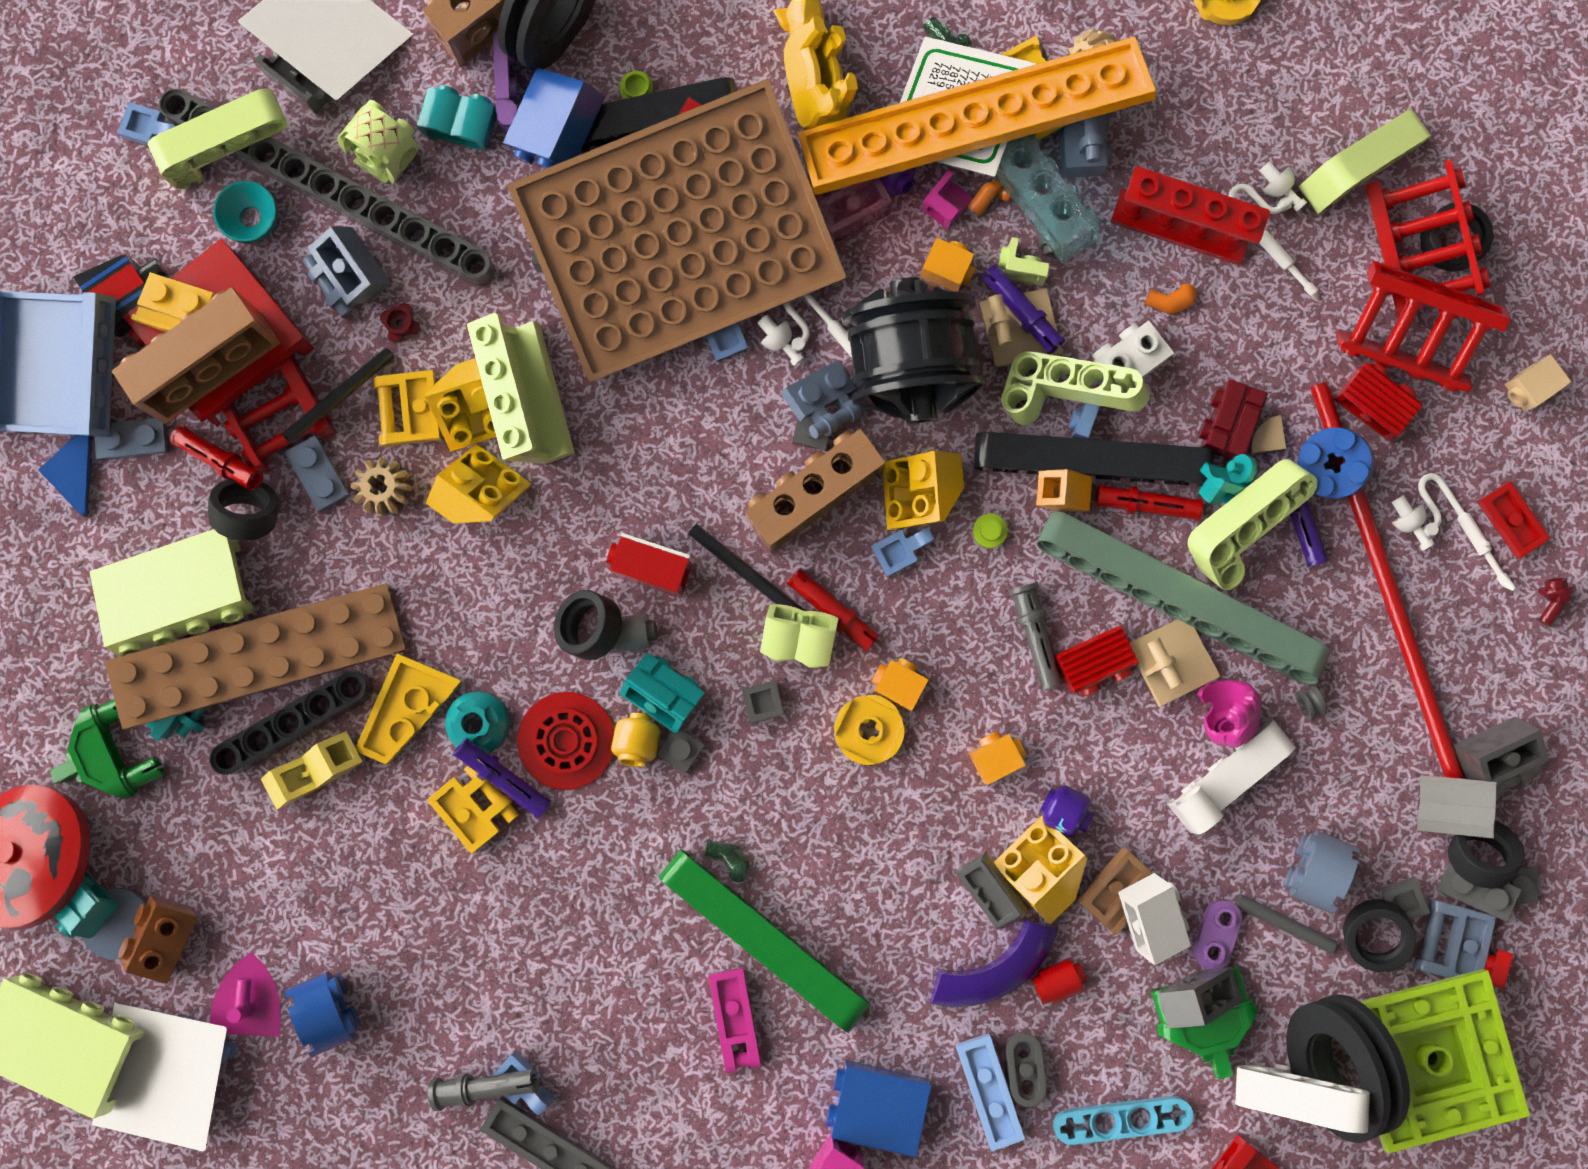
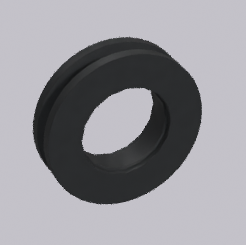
M505 0L498 25L500 49L509 57L519 60L523 66L532 71H535L537 67L546 69L564 54L586 23L596 0Z
M1343 994L1330 995L1299 1007L1290 1018L1286 1036L1287 1054L1292 1074L1347 1086L1340 1076L1333 1059L1331 1044L1333 1037L1346 1049L1353 1060L1360 1077L1361 1089L1370 1092L1367 1133H1351L1326 1128L1343 1140L1363 1143L1401 1126L1407 1116L1410 1104L1409 1080L1401 1053L1382 1021L1363 1003Z

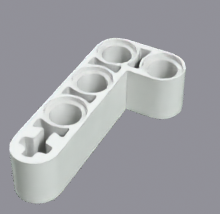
M1271 719L1258 728L1256 734L1248 743L1235 748L1236 751L1229 757L1227 754L1208 769L1210 772L1202 779L1200 776L1181 791L1183 795L1176 800L1172 798L1167 805L1190 833L1202 834L1223 818L1224 815L1221 811L1287 758L1295 750L1296 746L1277 723Z
M1265 1063L1237 1066L1236 1105L1351 1133L1368 1132L1369 1091L1291 1074L1290 1067L1276 1064V1068L1265 1067Z

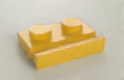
M150 272L137 302L139 307L136 315L132 314L131 319L136 323L167 332L179 324L185 315L198 311L208 304L215 294Z

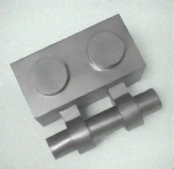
M1512 717L1454 744L1463 775L1470 780L1497 782V798L1504 795L1505 790L1515 785L1521 787L1530 783L1532 777L1542 773L1540 764L1549 761L1541 729L1517 717Z

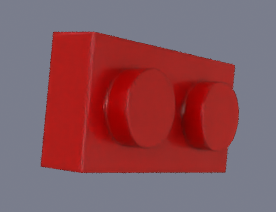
M1511 481L1502 484L1477 501L1516 559L1524 557L1551 539Z

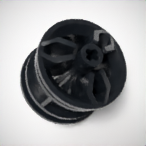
M921 278L897 279L889 283L890 292L878 289L860 301L855 307L842 313L843 325L851 327L847 335L852 355L854 387L862 389L851 395L852 404L862 407H873L875 410L891 417L901 418L907 424L938 420L937 408L938 412L944 411V413H949L967 401L977 391L986 387L985 377L972 375L981 369L980 361L976 356L973 332L975 324L974 315L969 313V311L976 307V299L974 295L969 293L945 291L934 284L921 280Z

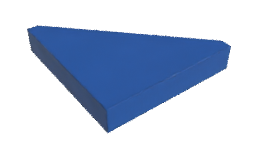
M75 435L38 471L81 516L86 517L89 514L88 496L89 486H91V436Z

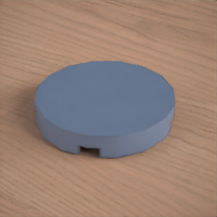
M124 887L105 890L116 902L118 908L107 921L103 922L104 925L94 937L90 939L82 938L86 947L95 955L109 960L120 959L118 957L120 947L126 937L131 938L136 927L134 925L136 912L141 904L147 903V900L142 895H138L136 892Z

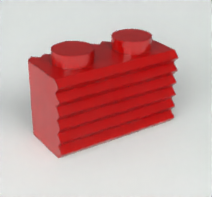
M1366 362L1356 369L1333 400L1384 439L1390 441L1402 433L1423 404L1416 399L1417 394L1413 389L1403 384L1398 386L1388 378L1389 373L1384 367L1376 363L1369 364Z
M1121 625L1054 655L1056 664L1070 694L1080 691L1082 697L1100 690L1099 682L1109 677L1112 678L1113 682H1117L1132 675L1131 667L1139 664Z

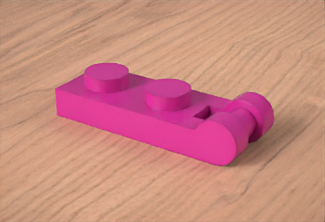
M744 967L708 974L726 1074L737 1072V1068L750 1066L751 1069L762 1067ZM746 1042L747 1052L734 1054L732 1045Z

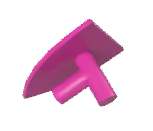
M250 952L237 962L223 978L214 996L210 1024L226 1027V1034L280 1037L281 1007L275 982L265 965Z

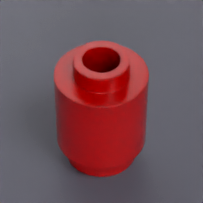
M1069 958L1038 971V976L1031 978L1042 1005L1050 1002L1054 1005L1084 992L1082 984L1087 983L1086 976L1079 962L1072 964Z

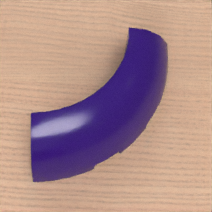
M1024 918L1022 927L1013 943L993 962L969 970L954 971L938 968L929 1003L947 1007H969L985 1004L1011 993L1023 985L1042 965L1055 942L1059 927Z

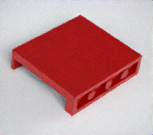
M222 238L171 278L213 292L214 294L233 287L259 310L281 342L189 407L190 411L201 422L207 419L219 427L222 423L216 415L296 350L305 357L315 349L249 267ZM137 305L123 317L132 327L128 330L130 336L141 347L149 345L156 335L164 331L133 321L131 317L132 314L136 315L139 307Z

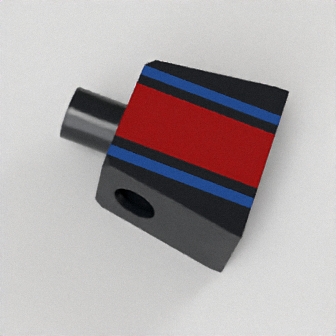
M120 255L81 272L73 278L82 292L116 297L114 334L121 338L132 328L123 316L137 306L149 273L151 272L166 277L168 273L156 258L139 267L137 262L129 256Z

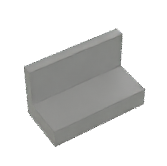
M1421 775L1417 831L1494 838L1497 782Z

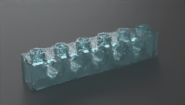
M1034 134L1011 140L1006 144L995 177L1060 262L1064 263L1097 242L1098 227L1100 225L1099 219L1091 208L1086 209L1080 202L1079 194L1074 185L1070 182L1065 183L1059 175L1060 171L1056 162L1051 157L1046 158ZM1028 164L1030 167L1020 168L1018 165ZM1048 189L1050 192L1041 194L1037 190ZM1060 214L1069 215L1070 218L1062 220L1058 219L1056 216Z

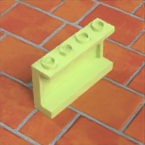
M497 313L468 323L467 327L502 459L546 464L575 454L540 323L531 321L516 328L503 325L501 315Z
M213 529L90 571L104 647L120 657L154 646L176 641L177 638L189 634H202L207 632L212 626L221 623L237 622L244 615L253 613V605L246 600L235 556V552L241 551L238 540L229 539L218 534Z
M21 973L20 976L4 978L0 986V1076L92 1119L111 1113L117 1099L111 1097L110 1093L132 1043L135 1040L142 1039L145 1031L135 1027L136 1022L128 1017L119 1015L113 1017L103 1012L104 1007L90 1001L81 1002L72 998L73 993L67 989L60 987L50 988L41 984L43 980L36 975Z

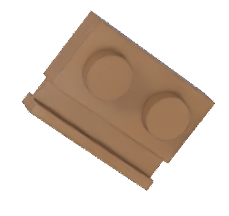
M1122 847L1077 898V901L1108 930L1117 935L1128 923L1118 892L1146 878L1152 872L1129 850Z

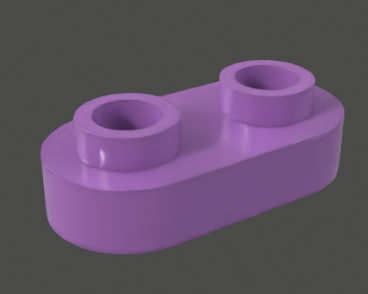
M1216 900L1210 903L1205 910L1193 946V955L1197 963L1208 970L1223 968L1230 960L1242 923V914L1234 903L1227 900ZM1223 912H1227L1230 916L1229 922L1225 925H1221L1219 922V917ZM1212 946H1216L1219 950L1218 956L1210 959L1208 950Z

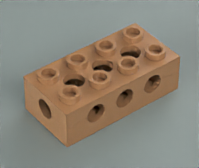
M429 0L427 6L422 11L436 38L459 67H462L493 43V33L498 31L499 19L505 0ZM460 3H462V5H461L458 9L455 10V8L457 7V5H459Z
M861 428L854 433L851 430L845 431L833 441L834 446L827 453L824 454L822 450L816 452L804 462L806 466L795 475L793 471L788 472L776 482L777 487L768 495L763 491L747 503L749 507L745 511L746 520L770 553L882 474L886 462ZM836 464H844L850 471L840 474L834 471L832 467ZM808 484H817L822 491L812 495L807 493L804 487ZM780 504H789L794 510L789 515H780L775 509Z

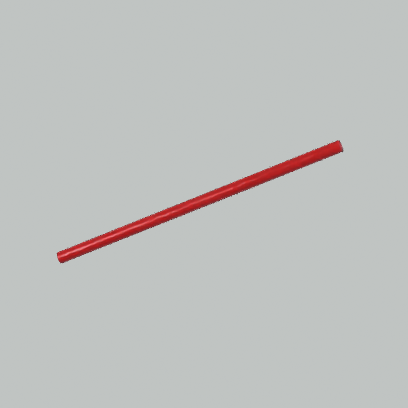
M1327 382L1310 387L1324 429L1343 428ZM1333 455L1338 471L1341 472L1340 465L1345 463V459ZM1363 489L1359 493L1348 497L1444 777L1465 779L1365 490Z

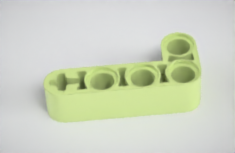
M265 88L253 91L152 137L148 142V146L162 177L174 188L185 190L188 189L187 185L195 181L198 184L203 181L204 176L200 170L201 167L282 131L288 123L273 90Z
M1411 108L1332 157L1298 188L1319 215L1329 205L1337 203L1352 189L1409 154L1432 135Z
M1028 351L1019 354L1014 359L1001 402L1016 423L1028 425L1039 417L1046 396L1127 411H1137L1147 405L1150 399V392L1143 377L1137 370ZM1037 368V371L1032 376L1025 377L1029 370ZM1070 374L1066 381L1057 383L1062 375ZM1104 380L1099 387L1090 389L1095 381ZM1027 400L1022 408L1015 409L1020 401Z
M1281 460L1197 526L1188 538V548L1199 571L1223 590H1232L1237 587L1245 575V567L1239 554L1314 494L1318 484L1315 475L1292 460Z

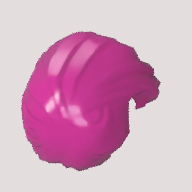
M1220 679L1214 683L1209 682L1205 686L1199 687L1197 695L1204 704L1210 702L1212 706L1209 713L1204 717L1205 732L1216 745L1229 746L1231 748H1238L1248 743L1260 726L1262 706L1261 697L1253 686L1245 681Z

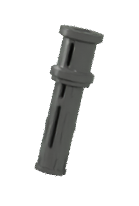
M1038 582L1008 590V594L1013 596L1019 616L1016 618V622L1020 627H1024L1041 684L1040 688L1044 690L1062 685L1063 681H1061L1044 624V620L1047 619V612L1042 610L1036 590L1039 585Z
M535 1069L478 1078H474L469 1074H461L458 1079L444 1081L441 1078H433L428 1086V1101L433 1111H442L445 1106L460 1105L464 1108L470 1107L476 1100L536 1093L539 1089V1078L532 1079V1077L537 1076L538 1073Z

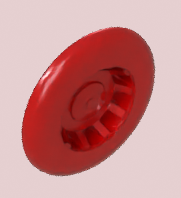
M575 692L554 693L537 701L524 715L517 735L519 757L527 772L541 784L558 790L581 788L596 780L609 765L613 755L611 747L614 728L606 711L593 699ZM569 713L568 719L561 720L560 714ZM576 716H578L581 719H583L584 722L579 725L574 721V719L576 718ZM553 717L554 722L548 726L546 722ZM589 727L591 737H586L585 728ZM541 729L545 731L543 739H539ZM587 742H592L590 752L585 751ZM539 745L544 746L546 752L543 755L541 753ZM582 755L585 757V760L578 765L575 759ZM549 757L556 761L555 765L550 764L547 759ZM562 762H569L571 768H562Z

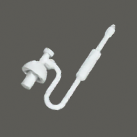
M1270 161L1259 172L1270 183L1262 190L1263 192L1272 197L1286 196L1278 201L1277 207L1269 206L1247 184L1235 185L1228 194V196L1235 198V194L1238 191H1246L1260 207L1269 209L1270 214L1285 212L1291 208L1292 204L1294 205L1293 209L1297 212L1307 203L1304 198L1300 199L1291 189L1295 180L1291 168L1287 167L1280 173ZM1264 230L1259 244L1283 270L1288 269L1304 286V290L1315 301H1319L1318 288L1301 274L1293 265L1294 259L1267 230Z
M810 293L804 295V298L828 324L827 330L852 358L850 342L844 327L838 320H832ZM789 301L784 304V307L802 328L803 335L801 338H795L790 345L792 331L787 321L777 326L768 314L757 324L767 334L761 344L772 351L783 349L792 359L790 362L795 366L804 358L801 353L798 354L797 352L804 348L810 332L806 322L794 310Z
M1429 473L1424 475L1418 483L1420 495L1434 516V522L1425 525L1423 529L1421 526L1426 520V511L1423 504L1412 509L1404 495L1391 502L1400 515L1391 523L1402 532L1409 533L1413 531L1421 544L1419 546L1423 551L1435 544L1432 538L1428 539V537L1436 535L1441 524L1440 511L1425 487L1426 482L1429 480L1437 482L1458 514V523L1479 555L1485 556L1496 573L1497 580L1501 586L1516 591L1517 588L1502 571L1491 554L1492 547L1489 541H1487L1471 514L1464 512L1441 476Z

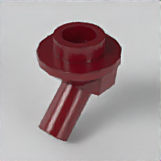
M1567 578L1545 580V586L1538 588V593L1551 601L1538 619V621L1548 627L1553 625L1564 610L1566 601H1571L1570 595L1576 589V585L1568 583Z

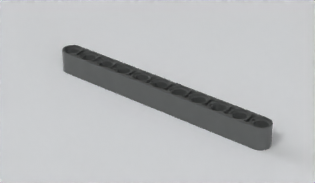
M180 89L165 91L159 100L161 112L175 126L216 109ZM186 105L182 113L175 114L180 106ZM267 137L230 154L233 158L472 285L485 286L494 279L495 267L487 253L482 249L271 137ZM275 152L272 160L263 162L264 156L267 153ZM305 167L304 173L300 177H292L296 169ZM335 183L334 189L331 192L322 194L325 185ZM365 199L364 205L357 210L351 209L355 200ZM386 215H395L394 221L387 226L381 225V221ZM415 231H425L424 237L417 242L411 241V236ZM455 246V251L451 256L447 258L440 257L444 247ZM479 261L485 262L482 272L478 274L470 273V268L474 263Z

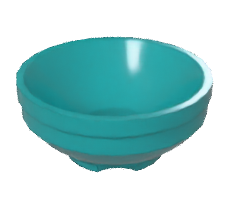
M243 180L229 184L218 194L214 202L213 217L216 226L226 237L238 243L252 244L262 241L274 230L278 220V207L274 197L264 186L254 181ZM250 208L258 209L261 214L259 223L253 227H247L242 223L243 213Z
M473 691L460 696L451 704L447 711L445 728L447 736L456 748L467 737L486 753H490L497 749L506 739L510 728V717L507 708L498 697L484 691ZM473 712L479 714L483 720V727L476 734L468 733L463 725L464 718Z

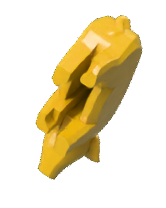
M792 0L788 8L774 9L773 12L781 28L788 32L789 35L784 49V63L792 102L799 124L806 130L847 118L858 86L856 76L852 72H849L846 78L843 79L841 64L837 60L846 41L844 29L841 26L832 25L828 31L824 24L825 17L820 0Z

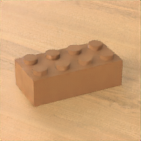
M231 287L226 291L215 294L210 302L198 311L185 315L181 322L169 331L156 335L149 345L137 353L126 356L120 365L111 371L133 405L166 424L281 342L259 310Z

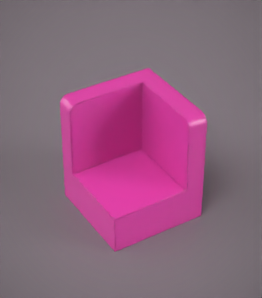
M949 169L926 196L921 209L947 230H949L972 200L971 195L952 182L954 173Z

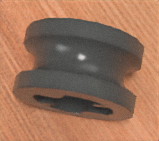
M1309 686L1307 692L1302 690L1296 692V700L1307 720L1315 719V714L1321 716L1327 714L1325 700L1316 686Z

